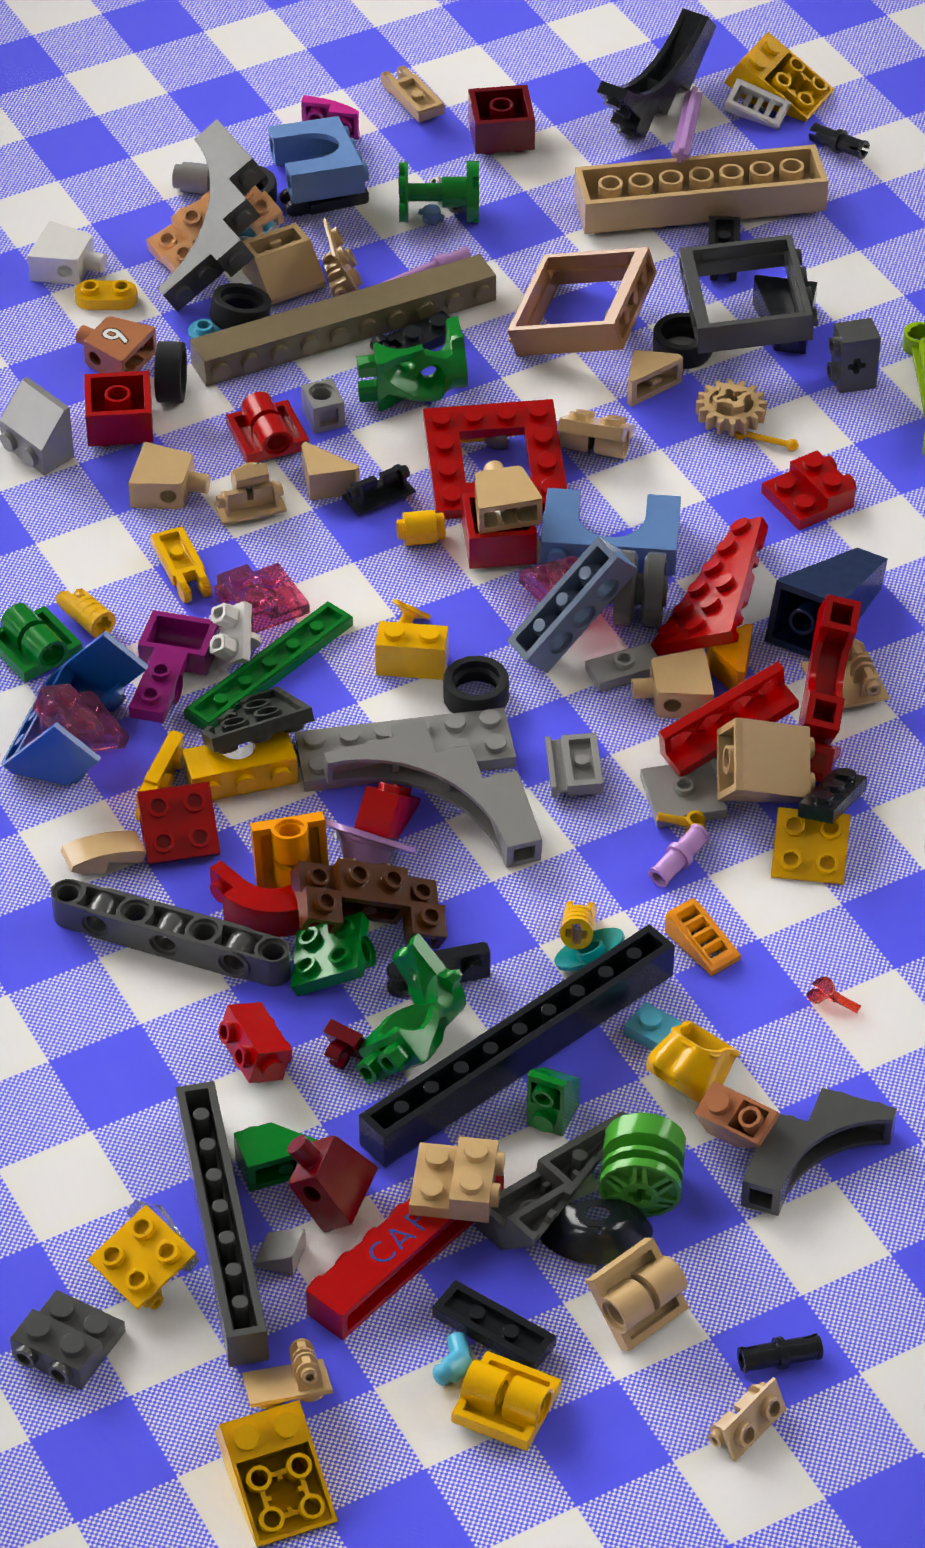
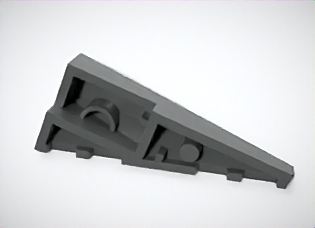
M621 1111L538 1159L535 1172L500 1191L498 1208L491 1207L489 1223L475 1222L474 1227L500 1250L533 1246L602 1160L605 1129L613 1120L626 1113Z

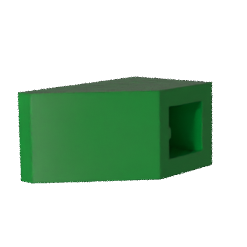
M546 1067L530 1070L527 1075V1125L539 1131L550 1132L563 1137L580 1104L581 1078Z

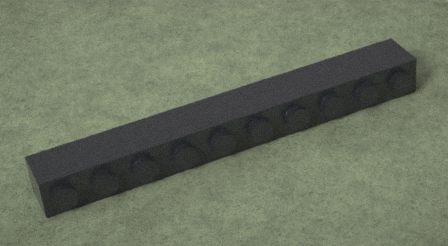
M648 924L359 1114L360 1146L384 1168L417 1147L420 1142L426 1141L673 976L675 945Z

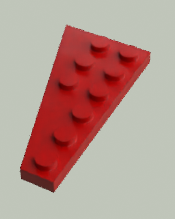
M762 516L752 519L741 518L730 526L731 530L724 540L716 546V551L710 560L702 566L701 573L689 585L688 591L680 603L673 608V613L667 622L659 628L658 635L651 643V647L657 656L738 642L739 634L736 628L742 625L744 620L741 610L748 605L755 579L752 569L758 567L760 560L757 552L763 548L768 531V525Z

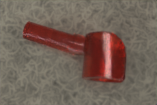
M820 977L812 982V985L819 988H812L806 994L812 1003L820 1004L828 999L858 1013L861 1005L835 991V984L829 977Z

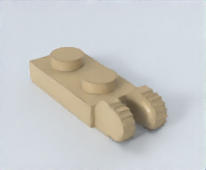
M405 65L397 67L398 80L389 71L380 74L381 82L386 91L391 93L418 122L445 114V105L442 100Z

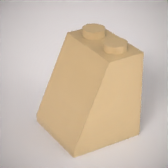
M734 718L718 728L717 801L800 803L815 788V775L813 772H810V758L814 757L815 740L813 737H810V727L747 718Z

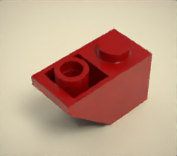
M380 781L378 787L366 786L354 828L385 838L398 839L419 806L421 798L410 795L411 788L396 783L389 784Z

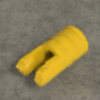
M83 588L76 589L74 594H71L68 590L60 591L55 596L58 606L94 638H97L104 631L110 633L116 623L115 615L87 591L83 590Z
M573 901L565 903L560 929V938L564 945L577 950L583 949L591 943L597 915L595 903L588 902L587 906L573 905ZM574 924H580L581 930H576Z

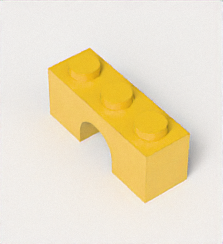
M284 731L272 734L271 739L268 741L253 743V753L243 759L227 758L223 754L213 752L205 745L182 750L184 775L187 784L210 782L212 801L298 783L297 756L289 733Z

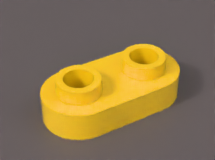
M88 279L79 283L74 290L77 306L85 310H127L134 307L138 302L137 287L127 280Z

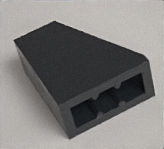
M754 275L752 304L758 317L796 313L787 278ZM808 281L806 287L811 286L813 295V306L811 307H815L817 282ZM808 340L774 344L772 347L774 351L806 354Z

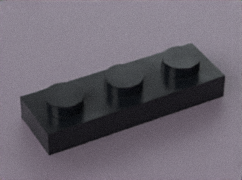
M849 768L833 770L799 803L798 817L833 824L866 791L868 776L858 775L855 770Z
M457 1280L449 1286L432 1306V1317L459 1332L465 1333L469 1338L503 1357L536 1370L556 1346V1335Z

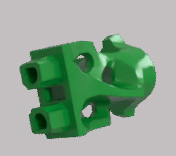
M458 316L446 319V342L439 351L423 349L422 344L409 348L394 349L376 342L373 343L374 354L356 356L358 378H375L357 381L359 401H377L378 411H384L405 399L413 401L441 400L447 391L468 386L464 334L461 333ZM429 366L436 368L432 374H421V371Z
M419 933L410 939L408 947L403 946L399 948L392 958V961L408 984V995L414 1002V1005L399 1009L387 1016L366 1037L358 1050L363 1059L356 1065V1070L368 1084L427 1062L442 1043L445 1028L466 1006V995L460 983L463 974L459 969L450 970L446 968Z

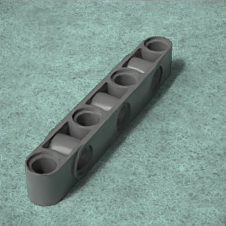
M74 879L60 880L51 888L54 921L63 928L88 934L96 939L266 986H281L287 983L291 977L290 946L286 940L280 937L112 888L99 887Z

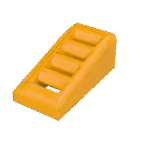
M694 898L667 912L665 932L711 977L741 960V954L702 905ZM699 930V932L693 935L691 934L692 932ZM708 940L711 941V942H709V943H707L706 945H704V946L701 947V944H703L704 942H706V941H708ZM717 950L722 952L713 958L708 956Z

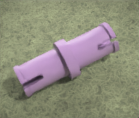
M693 824L678 842H672L666 848V854L654 867L650 868L648 875L652 882L659 887H666L681 869H687L693 862V856L710 841L708 831L699 824Z

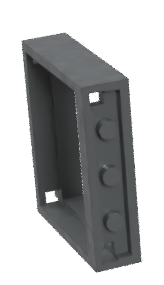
M792 235L679 248L680 276L698 354L813 340V326H818L817 308L811 307L813 306L811 286L806 287L808 284L806 267H800L802 265L801 249H795ZM784 266L796 313L709 323L699 277Z

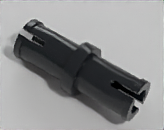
M817 122L810 128V131L816 132V135L809 133V140L828 146L835 153L844 152L861 160L868 154V151L862 150V148L869 149V141L850 136L843 129L834 130Z
M818 1333L786 1340L782 1336L773 1337L769 1343L747 1347L741 1346L737 1349V1360L743 1374L771 1367L783 1370L787 1369L789 1364L823 1358V1345Z

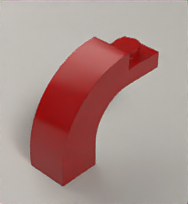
M221 860L210 867V891L218 902L223 903L225 921L277 937L294 936L300 930L298 903L291 884L280 888L258 887L247 882ZM313 922L310 927L322 923Z

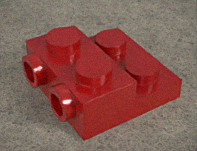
M816 450L790 461L789 472L763 482L761 493L800 531L854 508L857 487L854 478L850 474L842 475L837 470V464L832 456L827 455L824 457Z

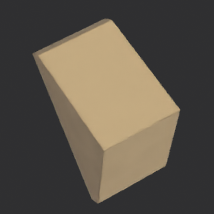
M634 350L628 377L627 404L632 407L682 383L683 357L680 354Z
M304 442L301 445L302 470L310 500L340 497L347 493L346 489L350 488L351 483L360 481L359 465L308 442Z

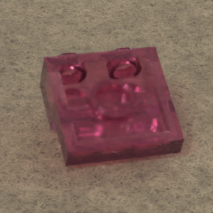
M279 563L254 572L248 564L217 575V585L214 586V590L220 604L235 605L243 601L252 604V632L258 633L310 613L309 602Z
M70 683L42 686L32 707L48 728L58 722L94 752L125 748L130 738L93 691L78 693Z

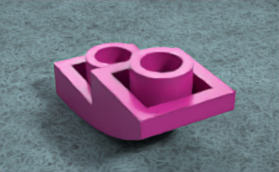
M303 95L301 101L302 121L339 116L343 126H348L350 138L359 139L358 110L337 101Z

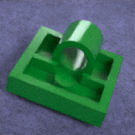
M362 911L343 917V924L335 934L328 933V924L324 923L309 927L307 931L298 930L296 932L290 987L297 996L364 977L365 969L375 966V948L368 937L369 919Z

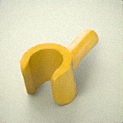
M698 810L689 812L687 816H676L658 812L656 816V821L686 827L685 832L693 824H699L706 829L705 816Z

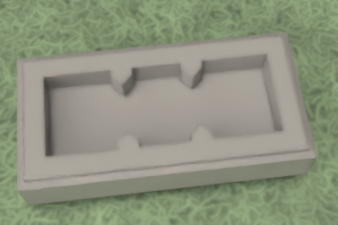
M648 642L585 661V670L597 690L602 692L629 684L631 679L650 677V660L658 656Z

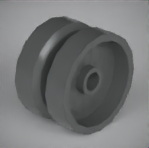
M621 550L639 569V556L637 552ZM649 552L645 557L644 572L638 573L637 571L613 598V625L631 626L635 619L636 605H640L643 627L660 628L662 626L663 607H666L668 593V575H666L667 553Z

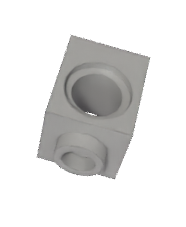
M332 378L301 385L302 411L314 434L345 427L344 400Z

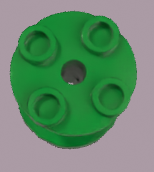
M408 161L399 162V222L409 223V202L442 201V208L467 207V223H479V161H466V176L442 177V183H408Z

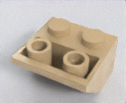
M297 223L242 241L255 256L242 268V272L255 287L262 289L269 295L272 300L271 305L326 286V280L311 240Z

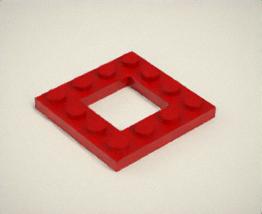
M553 399L423 409V422L435 512H443L445 519L462 518V494L475 493V482L466 483L460 442L463 439L490 438L501 435H524L530 479L542 496V512L545 511L547 488L567 489Z

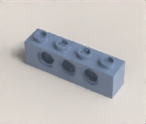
M598 536L507 641L527 663L548 673L639 569L619 548Z

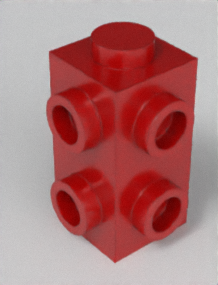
M262 1002L227 1005L223 1021L219 1024L218 1035L248 1083L283 1080L287 1066L292 1059L291 1045L285 1040L276 1026L275 1020L269 1015Z

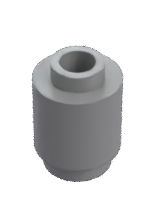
M194 162L175 164L172 173L173 188L185 193L205 194L209 192L210 177L207 164Z

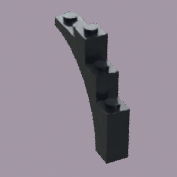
M682 8L663 47L640 75L621 86L601 81L597 93L605 100L604 104L614 109L610 122L618 129L617 133L632 140L634 136L645 139L656 113L660 112L667 115L679 88L690 90L717 27L708 16Z

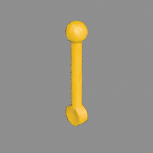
M735 431L734 437L739 440L750 438L784 446L791 452L796 451L799 447V443L795 439L787 441L747 431V435H743L740 431Z

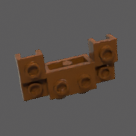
M338 858L334 865L298 861L291 870V887L297 898L300 930L307 931L313 922L328 924V933L335 934L343 924V917L362 911L369 921L397 925L403 918L405 944H409L410 939L419 933L422 937L431 938L432 948L439 949L448 938L445 905L438 904L436 880L409 877L408 868L396 867L390 863L375 864L361 862L355 858Z

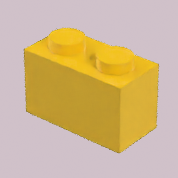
M379 621L375 642L376 675L443 680L449 657L448 626Z

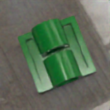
M17 603L8 608L1 618L0 658L24 682L65 663L83 649L82 643L46 606L33 611L27 604Z

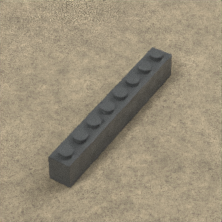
M210 1081L176 1087L178 1118L228 1366L233 1367L268 1361L267 1328L215 1082Z

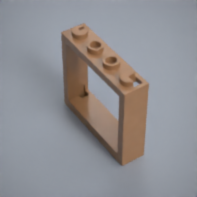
M649 247L544 254L538 268L535 270L530 285L526 288L520 305L517 307L516 314L508 326V334L510 336L508 341L513 345L516 356L623 350L657 274ZM622 280L604 321L540 325L558 285Z

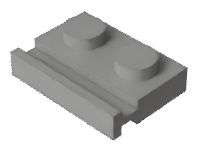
M596 733L561 735V739L551 740L550 736L545 737L552 797H557V793H567L568 796L604 793Z

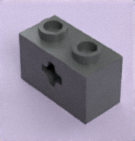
M872 318L834 323L833 337L829 338V349L832 356L831 362L827 363V375L830 381H834L839 393L872 389L877 386L881 337Z

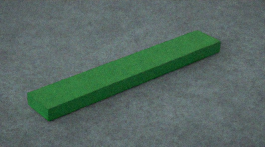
M327 601L251 658L249 662L243 664L184 709V718L202 730L207 726H214L215 729L219 726L217 719L229 709L236 708V711L241 708L239 701L244 697L270 689L352 627L353 616Z

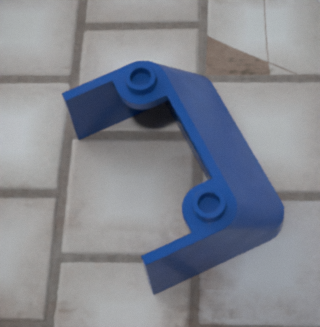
M104 631L49 676L5 754L1 765L15 775L64 786L71 782L77 784L87 771L101 759L97 753L86 746L101 716L108 710L114 712L120 707L126 698V695L123 694L126 686L145 672L149 665L111 634Z

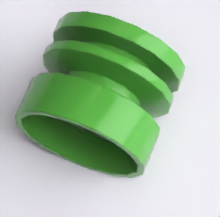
M638 1112L625 1114L613 1120L605 1129L603 1161L599 1182V1194L602 1199L629 1202L637 1206L645 1217L659 1216L673 1210L681 1200L686 1136L682 1128L671 1119L652 1113Z

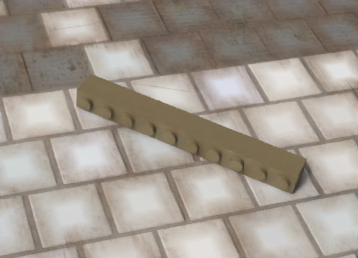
M481 254L199 336L190 339L191 364L205 386H210L371 338L378 334L398 330L440 311H444L448 315L495 301L496 274Z

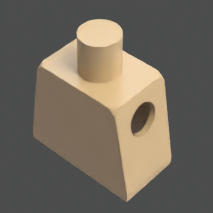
M144 442L128 482L130 508L182 509L186 505L190 492L208 494L211 481L210 474L195 472L194 456L191 453Z
M493 460L484 466L483 471L475 474V503L479 534L542 524L543 499L523 467L518 465L503 467L500 461Z
M705 648L654 657L650 660V677L631 679L632 699L652 698L656 716L680 719L713 700L714 690Z

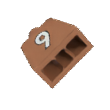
M106 317L95 329L82 325L76 333V342L84 345L85 363L88 367L99 373L139 371L156 352L155 327L117 317Z

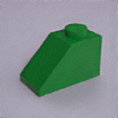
M272 1122L251 1126L233 1133L235 1158L249 1192L290 1181L298 1163L287 1152V1148L296 1137L304 1134ZM306 1136L310 1142L317 1140L312 1137Z

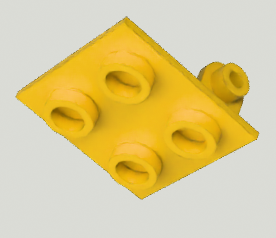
M778 807L771 877L844 885L851 814H842L833 824L798 817V809Z
M145 1205L87 1260L137 1310L142 1306L157 1309L164 1301L161 1288L191 1261L197 1253L152 1209Z

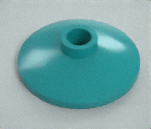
M618 928L595 930L592 941L587 947L575 950L564 946L555 956V965L561 971H578L624 941V933Z

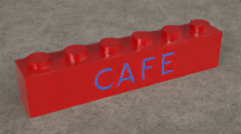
M504 1174L503 1176L496 1175L495 1183L501 1184L500 1191L504 1190ZM410 1199L404 1204H398L384 1222L378 1227L368 1230L358 1245L350 1252L342 1253L332 1268L323 1276L319 1275L310 1282L306 1290L307 1315L343 1341L468 1229L474 1221L409 1215Z

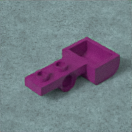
M152 610L138 643L139 658L149 666L143 673L130 703V718L164 723L171 704H177L180 700L184 673L208 675L215 655L209 652L210 640L214 635L219 634V625L214 624L211 619Z

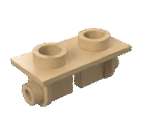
M274 480L268 483L253 485L252 494L248 495L245 487L221 491V495H217L214 502L222 525L287 512L281 497L284 495L282 483H275Z
M774 1377L767 1383L752 1384L748 1391L733 1405L735 1412L738 1413L727 1411L710 1427L709 1441L716 1447H721L722 1444L727 1446L734 1462L787 1410L777 1380Z

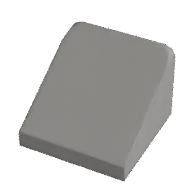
M293 1228L268 1232L255 1262V1267L293 1276L306 1247L305 1229Z

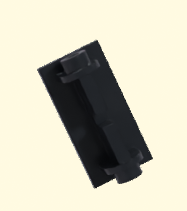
M396 464L392 468L380 472L379 480L373 475L361 481L351 483L350 488L346 489L347 493L342 495V499L358 516H361L416 493V490L406 480V478L410 477L408 467Z

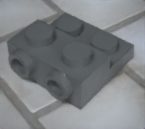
M56 1290L40 1311L31 1310L10 1337L12 1355L24 1367H34L49 1374L60 1384H70L82 1390L126 1332L125 1321Z

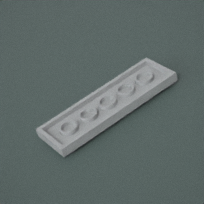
M505 708L295 732V742L304 791L380 783V781L360 780L327 784L324 775V752L341 746L349 747L367 743L373 739L389 738L390 725L398 724L405 720L413 721L422 718L425 719L436 752L451 746L459 747L471 744L480 771L516 767V753Z

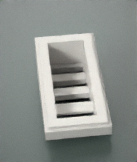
M737 78L725 102L724 110L779 130L791 102ZM741 94L747 95L743 104L738 103ZM752 98H756L758 100L754 108H749L748 106ZM763 102H768L769 104L764 114L760 113L759 110ZM774 105L780 108L773 119L769 115Z

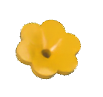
M393 599L392 601L402 612L399 623H413L414 619L430 620L431 615L400 600Z

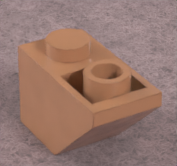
M716 1081L712 1083L694 1111L695 1116L707 1133L737 1148H760L780 1116L778 1111Z

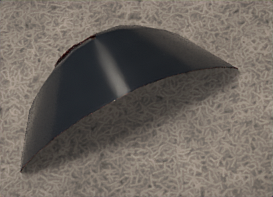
M596 1199L565 1205L540 1238L546 1247L566 1259L583 1264L597 1265L610 1263L644 1238H652L653 1228L637 1206L622 1200ZM591 1207H603L609 1210L610 1215L604 1220H591L585 1216V1211Z

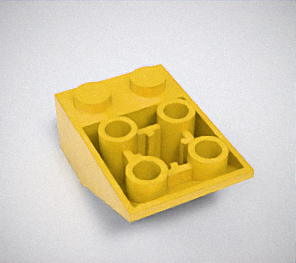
M769 32L741 59L724 81L732 89L736 79L739 78L790 101L791 105L786 115L804 122L812 116L835 90ZM741 94V98L745 100L747 95ZM752 98L750 103L756 104L758 99ZM764 101L761 107L767 108L769 103ZM774 105L772 111L778 112L780 107Z
M300 1400L219 1424L214 1431L227 1474L257 1548L338 1522Z

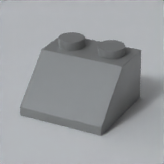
M28 377L22 379L0 418V441L7 451L16 454L27 466L33 467L41 474L46 475L74 458L70 408Z

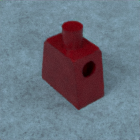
M305 1135L296 1137L287 1148V1152L298 1163L289 1181L291 1190L324 1233L352 1225L377 1172V1166L337 1136H329L310 1142Z

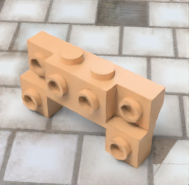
M255 185L244 195L260 214V217L249 226L257 236L263 234V226L270 221L275 220L278 225L284 222L283 211L266 191L261 192ZM210 191L191 205L180 208L171 216V225L146 239L149 252L157 261L166 266L171 273L176 270L186 257L200 232L208 208Z

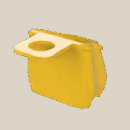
M688 1020L683 1021L681 1025L672 1027L671 1033L650 1052L646 1061V1070L700 1104L714 1081L722 1085L724 1084L735 1059L741 1055V1052Z

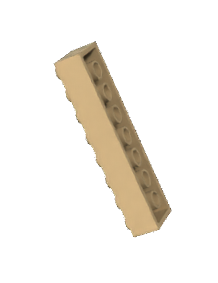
M816 144L690 156L689 159H683L682 164L676 163L677 158L575 167L574 198L584 234L692 225L709 222V216L753 219L799 213L809 214L826 211L829 181Z

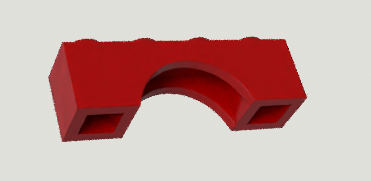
M827 594L818 609L798 722L800 726L810 727V737H813L815 742L831 745L840 730L845 701L843 698L844 675L849 653L856 636L862 603Z

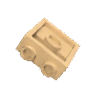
M459 1136L458 1146L420 1142L409 1201V1215L489 1223L491 1207L498 1208L501 1184L495 1183L496 1175L503 1176L505 1168V1152H499V1140Z

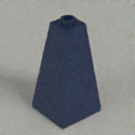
M857 547L779 578L775 585L764 641L810 658L818 609L827 594L862 602L860 619L882 588L888 558Z

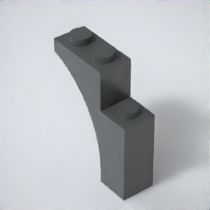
M822 1088L809 1121L797 1119L791 1115L780 1114L760 1148H756L742 1182L741 1206L779 1216L786 1197L795 1183L804 1173L820 1161L838 1152L855 1147L890 1145L895 1130L897 1108L880 1102H872L854 1097L844 1092Z

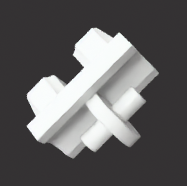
M246 601L235 605L222 603L211 609V621L220 627L219 634L214 635L210 640L209 652L218 657V667L223 670L230 669L234 664L249 662L251 649L258 648L261 645V636L252 632L251 603Z

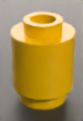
M435 510L402 512V519L396 520L398 540L404 539L405 546L434 544L438 540L445 539L444 513H435Z

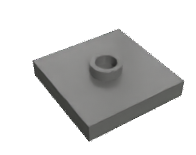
M711 761L681 777H678L670 765L641 769L640 778L657 828L676 826L675 824L656 821L658 812L676 816H687L689 812L698 810L704 814L705 821L727 818L728 808L725 801H717V777Z

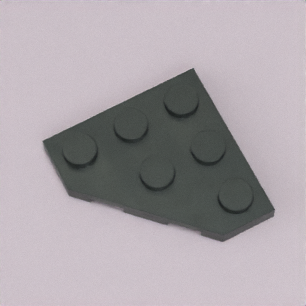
M274 687L244 697L239 701L241 708L236 711V708L229 709L217 719L219 726L215 729L214 726H207L201 731L206 747L218 754H227L236 751L238 745L246 742L262 743L270 740L272 734L281 731L285 733L300 731L305 727L304 724L315 720L312 707L282 688Z

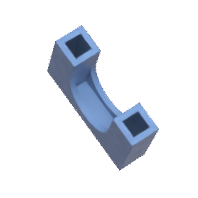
M339 116L268 127L270 155L275 166L285 165L287 191L293 204L365 193V181H369L367 163H363L361 151L356 150L355 140L350 138L348 126H343Z
M547 488L541 535L540 567L570 569L599 536L620 550L636 551L639 556L638 573L644 572L645 557L649 552L667 553L666 575H675L681 496L648 494L646 517L642 526L635 532L625 536L605 537L590 532L581 524V490Z

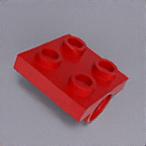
M260 391L250 394L244 399L241 411L226 414V424L246 463L262 462L301 452V445L304 442L309 443V439L289 401L284 400L274 403L271 396L266 392Z
M210 782L137 792L141 832L148 865L220 855Z

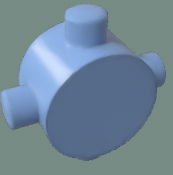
M435 204L425 205L418 212L419 215H422V220L427 225H436L445 218V215L441 214L440 207Z

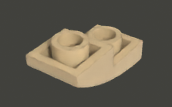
M256 462L245 463L231 471L233 490L244 487L248 490L252 489L253 485L269 482L266 462L260 464Z
M111 831L71 841L62 845L61 853L71 872L88 875L90 873L105 874L109 862L117 864H127L128 862L143 863L146 849L136 831Z

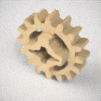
M728 379L727 383L717 380L715 387L705 385V391L698 393L696 414L698 415L699 423L706 422L705 429L717 428L718 435L724 431H728L730 436H734L735 431H740L743 435H747V428L756 431L758 423H764L767 401L764 400L763 392L756 393L757 386L755 385L745 387V381L743 380L739 384H734L732 379Z

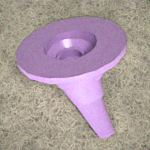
M325 819L326 826L334 829V839L340 842L343 859L355 858L361 862L375 864L390 863L392 852L402 850L415 853L416 848Z

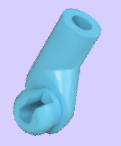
M454 1332L447 1337L450 1354L441 1360V1364L433 1367L432 1375L441 1386L459 1381L465 1376L472 1363L467 1336L463 1332Z

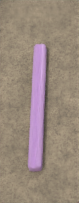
M692 86L691 91L686 90L672 148L671 156L677 158L676 163L682 164L683 159H689L703 97V93L697 92L698 87Z

